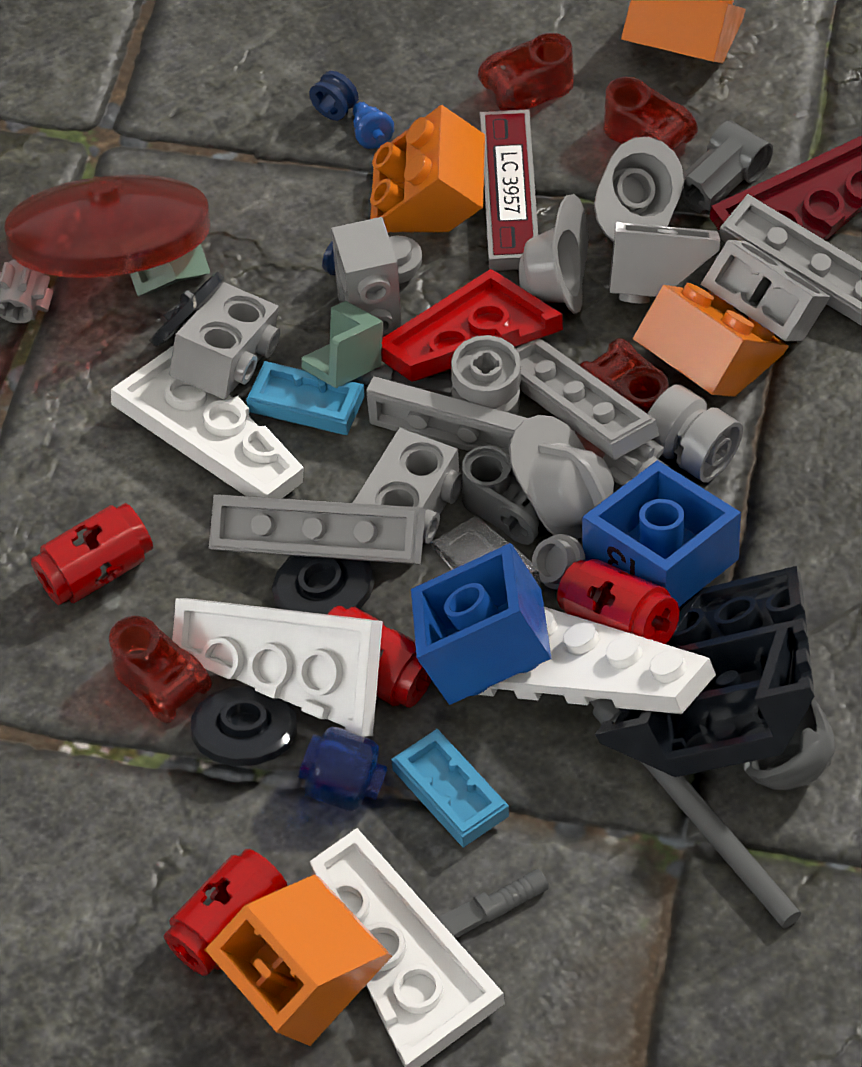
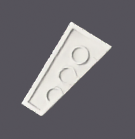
M174 345L111 389V405L247 497L282 499L303 483L304 467L266 426H258L249 417L248 406L238 396L232 398L229 395L224 400L169 375Z
M176 598L172 655L227 679H236L255 687V691L273 699L280 698L301 707V711L319 719H328L338 723L349 732L362 737L373 736L383 621L190 598Z
M544 607L552 659L539 664L529 672L519 673L490 686L478 695L494 696L497 689L513 690L517 699L539 700L541 694L546 693L564 695L567 703L588 705L590 701L597 699H611L616 708L682 714L716 674L710 659Z
M358 828L310 861L313 875L319 876L392 955L389 961L368 982L366 988L404 1067H421L505 1004L504 993Z

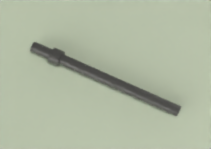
M611 699L590 701L594 706L593 715L601 724L604 721L615 722L621 713L620 709L615 707ZM642 763L781 927L788 928L800 918L801 912L684 776L673 777Z

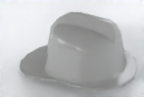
M651 137L633 138L618 147L608 162L597 188L594 201L596 220L609 239L614 240L615 222L668 227L684 184L682 165L675 152L664 142Z
M575 194L566 195L562 200L555 228L539 234L526 242L519 264V282L522 289L544 303H565L573 314L580 312L582 307V282L588 250L586 214L580 199Z
M536 415L523 420L514 430L509 445L510 464L517 481L533 505L539 519L547 531L553 535L563 534L575 539L581 538L582 517L613 494L614 481L610 468L601 457L584 448L578 436L566 423L553 416Z

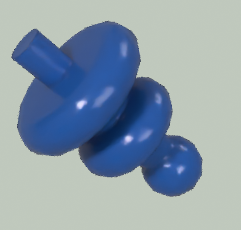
M358 102L354 105L352 110L354 115L353 126L355 128V138L360 145L368 149H375L392 138L394 122L391 116L364 102Z

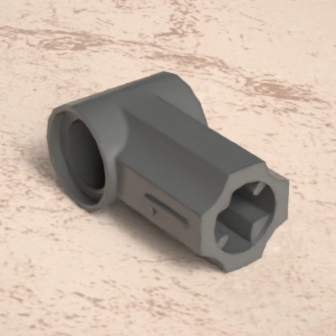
M725 121L711 137L707 152L683 173L684 184L681 196L686 206L699 214L703 210L710 211L712 205L719 203L743 180L748 183H754L769 166L774 151L773 145L733 121Z

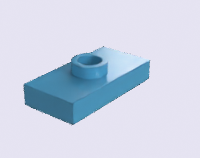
M264 361L246 402L251 413L348 435L365 397L364 384L350 381L338 388H334L305 370Z
M438 729L391 759L392 770L463 848L509 817V805Z

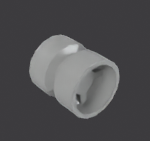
M490 335L475 336L464 341L455 350L451 361V397L518 415L520 409L521 361L517 350L506 340Z
M674 385L668 388L658 397L648 412V415L656 420L659 436L652 440L665 448L661 456L666 459L677 457L676 463L678 466L701 482H710L727 467L734 457L743 436V426L739 421L718 408L711 407L707 410L705 400L682 385Z

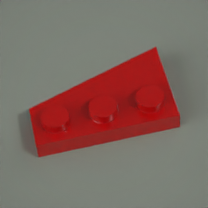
M490 269L382 338L381 361L413 382L451 369V361L455 350L464 341L475 336L490 335L500 337L515 347L562 331L563 318L560 312L493 269Z

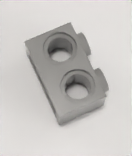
M378 217L332 227L339 302L347 301L382 320V336L391 333L402 326L398 262L383 218Z
M727 240L700 284L784 341H803L831 297L749 242L739 240Z
M224 282L176 333L169 375L225 400L239 383L245 385L250 380L257 362L263 356L269 358L274 352L280 338V329L275 327L279 306Z
M399 428L353 503L420 507L426 509L423 542L429 544L437 532L442 510L447 502L453 504L457 500L462 489V473L459 472L458 449Z

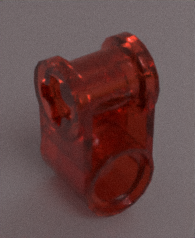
M559 33L541 34L526 43L489 56L478 70L479 81L485 88L493 91L497 97L496 104L500 111L528 110L551 99L563 97L574 87L572 44L566 36Z
M621 77L613 80L607 86L603 129L610 139L623 144L633 138L651 137L664 142L670 149L674 150L681 143H688L696 137L698 126L689 110L648 87L642 80L634 77Z
M621 338L611 342L608 346V351L594 361H583L578 364L647 414L658 397L669 388L666 375L643 358L629 342Z
M130 616L121 619L111 628L109 643L115 676L142 700L148 710L160 721L166 724L170 723L176 718V710L197 693L206 694L212 689L211 678L203 665L191 653L180 648L153 621L146 617ZM135 650L144 651L140 654H128Z

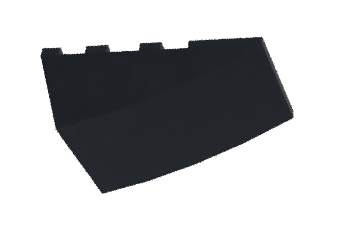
M793 566L702 588L692 596L679 612L676 630L667 643L669 646L709 658L716 675L682 714L619 708L621 713L615 722L604 721L595 733L600 744L673 777L782 755L815 697L802 578L798 567Z

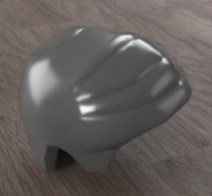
M813 698L782 755L742 763L744 771L752 780L774 790H793L811 784L831 764L836 749L833 730L817 701Z

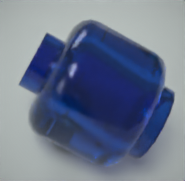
M332 726L327 728L322 736L312 735L297 777L305 780V791L311 798L347 811H353L361 805L365 796L376 800L387 771V766L377 763L380 752L379 746L375 741Z

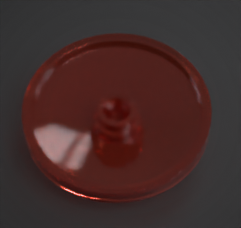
M142 174L97 176L48 188L18 204L9 213L4 224L7 249L11 257L19 264L45 274L78 278L123 275L166 264L184 256L200 245L207 237L211 226L208 201L200 190L180 180Z

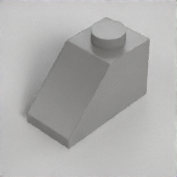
M615 222L609 281L610 293H618L619 300L624 302L649 303L650 296L656 297L663 285H678L719 251L720 237L718 231Z

